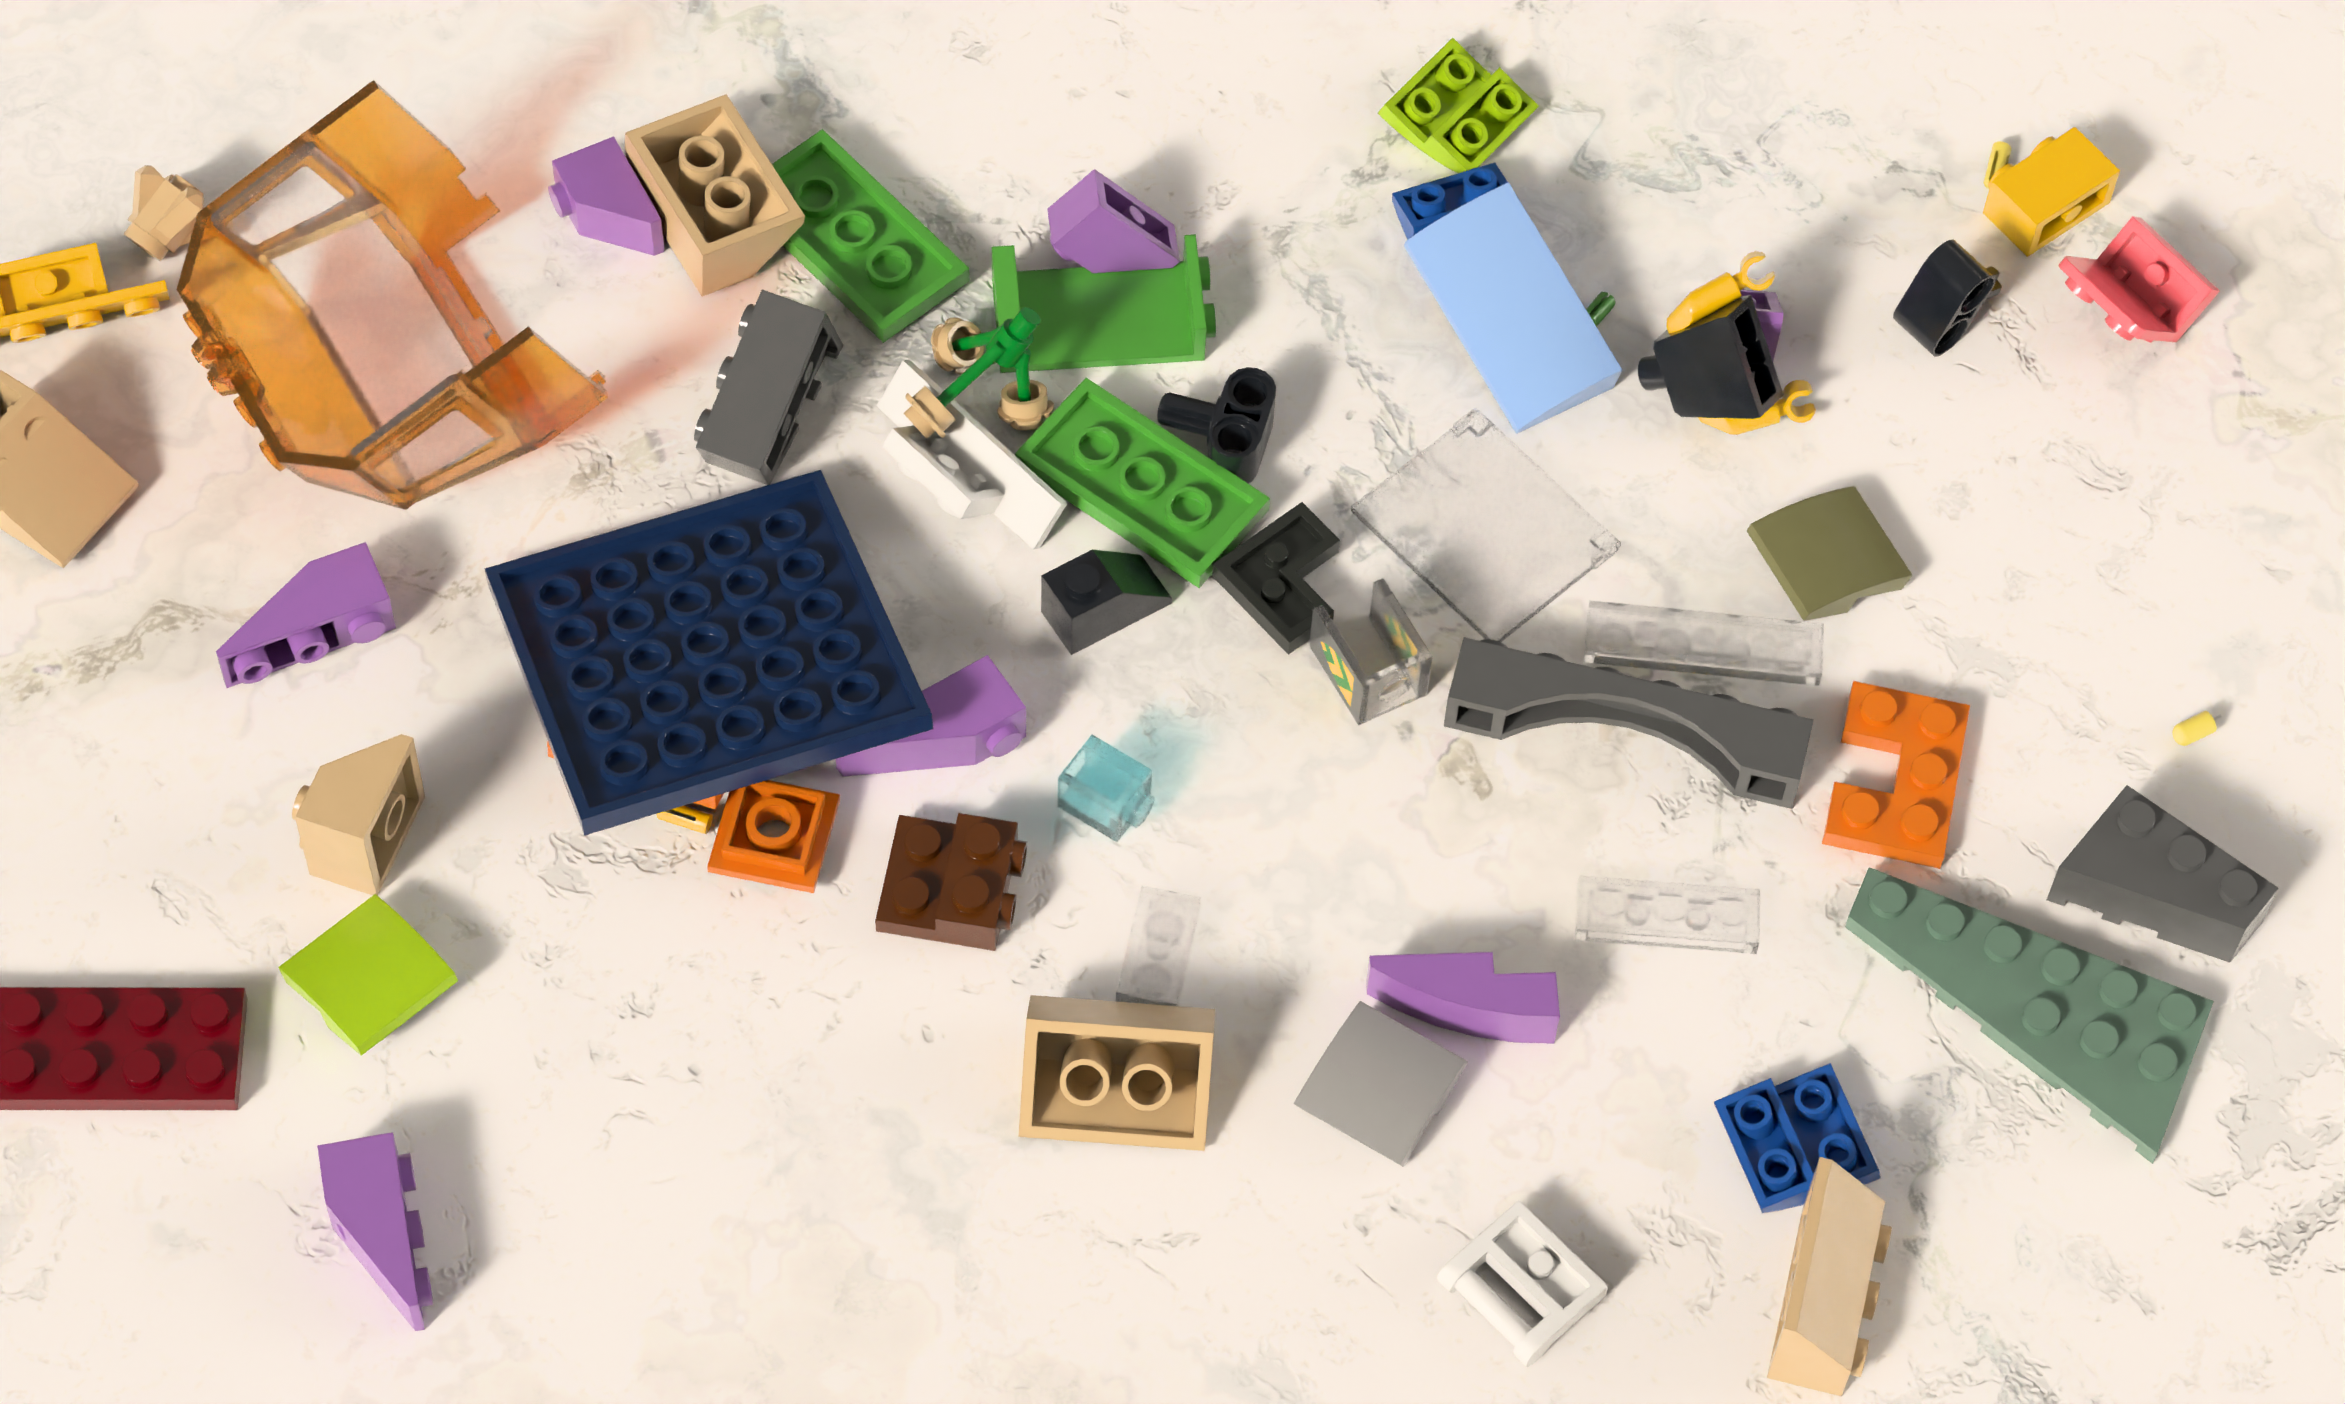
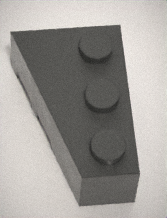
M762 289L756 304H749L742 314L738 327V335L742 338L734 357L727 356L719 369L716 388L720 390L712 409L706 408L701 413L696 424L694 440L697 442L696 449L706 463L770 485L799 431V424L795 423L805 398L815 401L822 387L821 382L814 379L825 356L837 359L844 345L825 311Z
M2126 785L2061 863L2046 900L2061 906H2065L2066 901L2101 912L2103 913L2101 919L2120 925L2121 920L2157 931L2156 938L2230 963L2264 921L2279 888Z

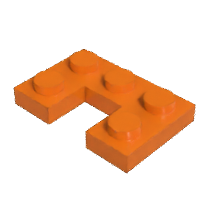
M1853 681L1841 743L1898 754L1892 793L1834 782L1822 844L1940 869L1945 855L1970 705Z

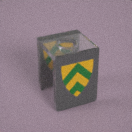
M1383 578L1373 582L1369 618L1396 662L1392 666L1367 676L1325 607L1320 605L1313 608L1310 647L1358 725L1424 697L1428 692L1433 656ZM1405 680L1395 691L1381 695L1390 685Z

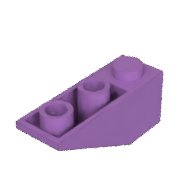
M366 542L308 562L216 651L226 688L241 683L251 684L259 682L277 670L297 663L315 662L324 657L328 652L353 643L374 641L384 632L396 629L390 597Z
M393 1132L317 1145L324 1199L333 1230L415 1331L425 1330L422 1307L433 1305V1297L428 1268L416 1269L413 1249L423 1248L425 1244L419 1210L407 1211L405 1192L416 1190L411 1154H398Z

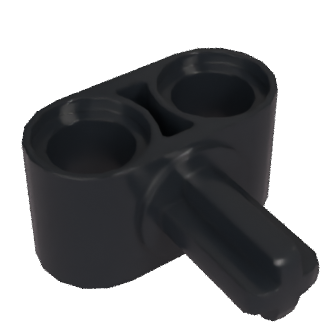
M1954 239L1948 240L1937 247L1925 260L1893 313V319L1934 357L1941 356L1961 339L1985 300L2000 293L2002 285L1997 280L2000 272L1992 266L1985 268Z
M1251 367L1238 369L1228 377L1216 404L1171 392L1165 393L1159 403L1157 422L1168 427L1207 436L1208 458L1249 484L1258 473L1273 428L1276 385L1273 378L1261 369ZM1244 403H1253V404H1255L1256 406H1245V405H1242V404H1244ZM1236 449V450H1239V451H1242V452H1240V453H1230V452L1225 451V450Z

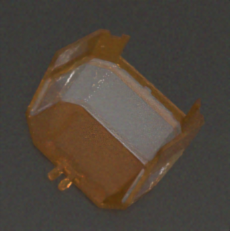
M375 80L371 81L197 213L176 290L188 308V311L183 314V318L197 337L193 345H191L192 349H190L193 356L204 368L210 369L207 372L208 376L206 378L213 389L220 395L227 396L238 393L239 396L233 400V403L250 426L259 428L264 437V440L259 443V447L275 469L281 472L287 468L305 482L407 510L413 504L544 446L606 400L608 393L603 386L606 383L603 373L597 370L588 377L529 326L504 344L447 252L499 213L500 209L486 192L479 198H475L459 178V175L466 170V167L454 152Z

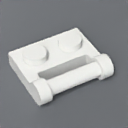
M1519 1200L1451 1258L1437 1276V1280L1450 1293L1458 1291L1515 1346L1513 1354L1526 1367L1538 1361L1553 1342L1606 1296L1608 1285ZM1486 1262L1543 1319L1533 1328L1530 1327L1475 1273V1270Z

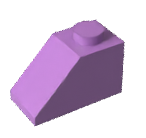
M614 136L552 160L555 184L548 186L552 204L560 218L569 216L579 235L653 256L665 252L661 218Z
M1096 169L1092 170L1047 208L1051 233L1050 242L1054 250L1063 259L1070 262L1074 260L1091 273L1173 268L1180 262L1174 224Z

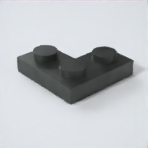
M1301 502L1213 564L1212 577L1289 655L1310 640L1313 608L1326 628L1333 623L1334 610L1303 578L1339 553L1340 539Z

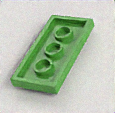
M823 129L772 164L805 215V223L783 244V247L883 343L970 281L969 267Z
M1085 378L1015 453L1018 459L1059 496L1198 588L1212 575L1213 564L1234 550L1267 514L1270 508V498L1224 467L1219 466L1216 462L1088 378Z

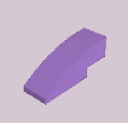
M1492 952L1369 956L1366 978L1367 995L1401 1013L1440 1028L1474 1037L1514 1043L1554 1044L1560 1019L1556 972L1494 974Z

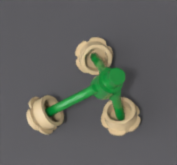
M1023 307L1014 319H1007L1001 326L981 333L980 329L972 322L964 321L960 318H949L945 321V324L937 325L931 336L934 359L944 371L950 372L954 370L957 374L962 375L937 397L926 386H923L913 397L907 393L905 399L911 406L903 414L926 439L934 432L942 438L945 437L944 431L956 421L945 407L985 370L997 363L1005 368L1015 367L1017 381L1007 384L1001 391L1000 407L997 409L999 418L1017 430L1027 431L1041 426L1043 418H1048L1053 413L1054 403L1048 400L1046 386L1041 382L1030 380L1029 377L1031 355L1029 346L1034 340L1032 333L1041 322L1039 315L1031 308Z

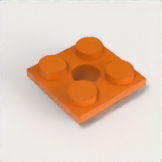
M765 780L729 791L708 862V872L814 893L840 803V794L771 780ZM771 820L782 821L790 827L785 834L779 837H767L758 831L763 823Z

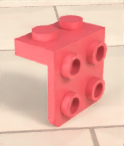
M2132 216L2097 259L2065 256L2058 265L2069 276L2065 281L2067 287L2085 302L2092 303L2095 301L2108 313V316L2105 318L2108 326L2118 335L2129 341L2135 337L2150 343L2154 340L2177 342L2220 292L2217 287L2141 217Z

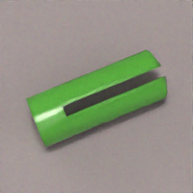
M1601 292L1586 308L1596 327L1615 306L1616 301L1612 295L1607 297L1608 292Z

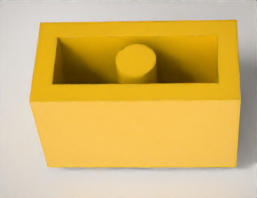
M2073 127L2056 139L2053 136L2044 139L2035 147L2029 157L2015 166L2012 163H2008L2001 167L1988 183L1989 192L1983 214L2028 257L2108 205L2111 201L2120 170L2076 127Z

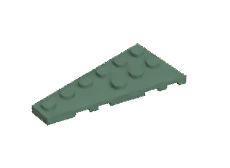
M1869 867L1845 927L1901 971L1910 970L1937 991L1935 997L1949 1008L1954 1010L1958 1007L1981 1024L1980 1031L2053 1088H2064L2091 1109L2089 1115L2107 1129L2112 1125L2137 1145L2135 1151L2153 1164L2214 1001Z

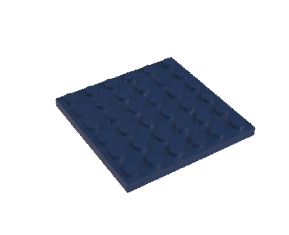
M821 470L484 568L490 592L584 836L934 729L931 710Z

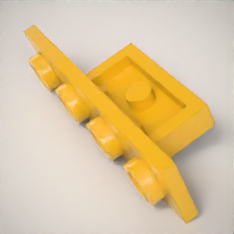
M96 243L0 264V338L11 336L12 343H21L46 336L45 328L68 323L69 330H79L102 324V315L125 310L126 317H138L160 310L159 302L170 300L166 282L162 280L108 292Z

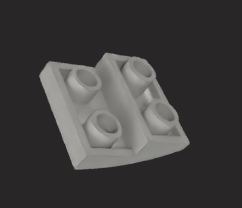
M1359 1001L1325 1050L1293 1104L1404 1167L1434 1114L1438 1116L1468 1061L1364 1002Z

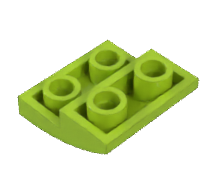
M1452 37L1384 104L1377 114L1422 152L1450 170L1461 173L1478 168L1539 105L1500 67L1491 75Z
M376 894L278 967L286 983L320 1011L327 1027L361 1056L458 982L454 971L426 940Z

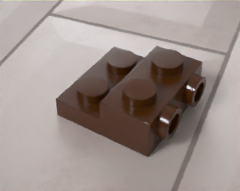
M958 813L956 824L899 815L875 919L876 932L996 951L1000 929L1011 930L1013 924L1016 894L1008 893L1011 876L1022 877L1026 861L1028 842L1018 840V822Z

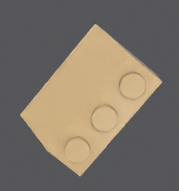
M727 94L625 133V157L661 218L662 232L665 239L702 297L753 277L805 223V215Z
M1030 995L1026 1017L1018 1137L1205 1151L1215 1009Z
M1819 1157L1802 1208L1767 1378L1842 1396L1849 1375L1861 1377L1869 1340L1859 1338L1858 1334L1861 1319L1872 1320L1874 1316L1880 1283L1869 1280L1873 1261L1884 1263L1892 1227L1881 1224L1885 1201L1831 1159Z

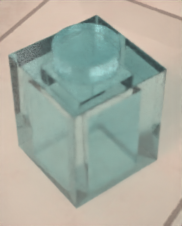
M1092 734L1058 777L1057 807L1118 842L1130 825L1138 828L1145 821L1153 807L1155 798L1151 795L1152 770Z

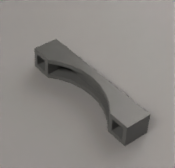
M1464 637L1448 694L1443 726L1499 740L1526 730L1560 723H1599L1626 727L1660 738L1688 753L1714 773L1735 796L1792 809L1801 779L1814 719L1798 716L1795 712L1785 708L1767 709L1741 703L1736 698L1725 694L1707 695L1682 689L1679 685L1670 681L1657 680L1652 682L1627 676L1611 667L1593 668L1567 662L1560 656L1551 653L1533 654L1508 648L1505 644L1496 640L1484 639L1478 641Z

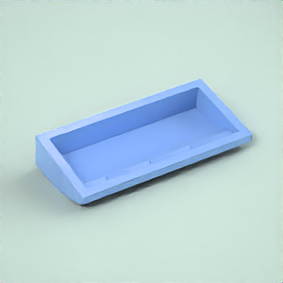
M1509 182L1455 209L1405 242L1404 247L1516 434L1614 388L1622 372L1621 366Z

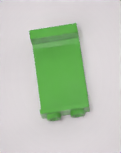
M1196 234L1184 235L1183 261H1180L1173 268L1091 273L1084 267L1017 271L1014 245L992 247V289L996 328L1001 326L1005 320L1014 319L1023 307L1031 308L1041 319L1040 324L1032 333L1034 340L1029 346L1031 351L1029 371L1205 361L1206 338L1216 337V318L1214 304H1204L1202 291L1210 290V265L1208 256L1198 257ZM1000 366V373L1016 372L1015 367L1005 368Z

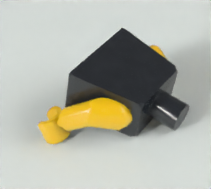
M1759 251L1748 253L1742 259L1740 272L1733 276L1726 272L1691 291L1668 316L1667 330L1654 341L1653 350L1655 355L1641 358L1638 364V377L1642 387L1648 391L1667 388L1675 413L1681 417H1698L1700 422L1732 435H1739L1780 422V417L1785 415L1795 422L1805 423L1811 420L1816 411L1813 403L1802 406L1791 404L1795 398L1807 396L1813 392L1810 383L1807 381H1792L1782 391L1752 296L1741 297L1740 291L1744 288L1764 290L1772 284L1775 278L1774 271L1766 274L1761 279H1752L1747 275L1750 265L1766 257L1765 253Z

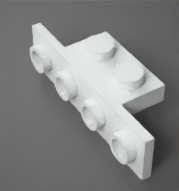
M911 360L902 361L877 404V407L899 426L892 428L882 447L898 461L897 466L902 473L913 480L921 482L937 497L938 505L948 514L964 519L994 513L1033 550L1039 549L1066 507L1067 502L955 400L945 407L956 419L944 431L946 436L942 438L934 432L926 439L903 414L911 406L905 399V395L909 393L913 397L923 386H926L935 397L939 396L944 390Z

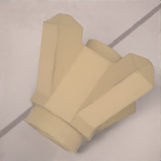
M145 165L135 171L133 210L127 219L131 224L124 232V235L161 262L168 251L175 253L179 246L226 230L229 217L226 212L215 207L205 210L203 208L204 194L179 175L171 174L163 178L153 166Z

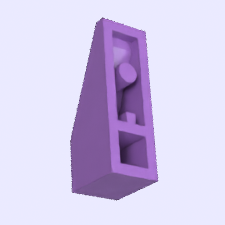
M986 655L922 690L932 713L934 729L837 758L836 769L842 777L969 766L976 765L991 756L1001 757L1014 750L1021 740L1026 737V706L990 657Z

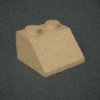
M400 734L321 765L311 785H303L294 801L292 818L297 823L300 835L299 845L304 851L310 875L363 893L376 894L378 896L425 799L413 737Z

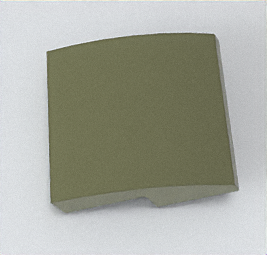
M1855 486L1819 494L1786 506L1751 523L1746 530L1803 621L1848 613L1858 598L1902 590L1913 576Z

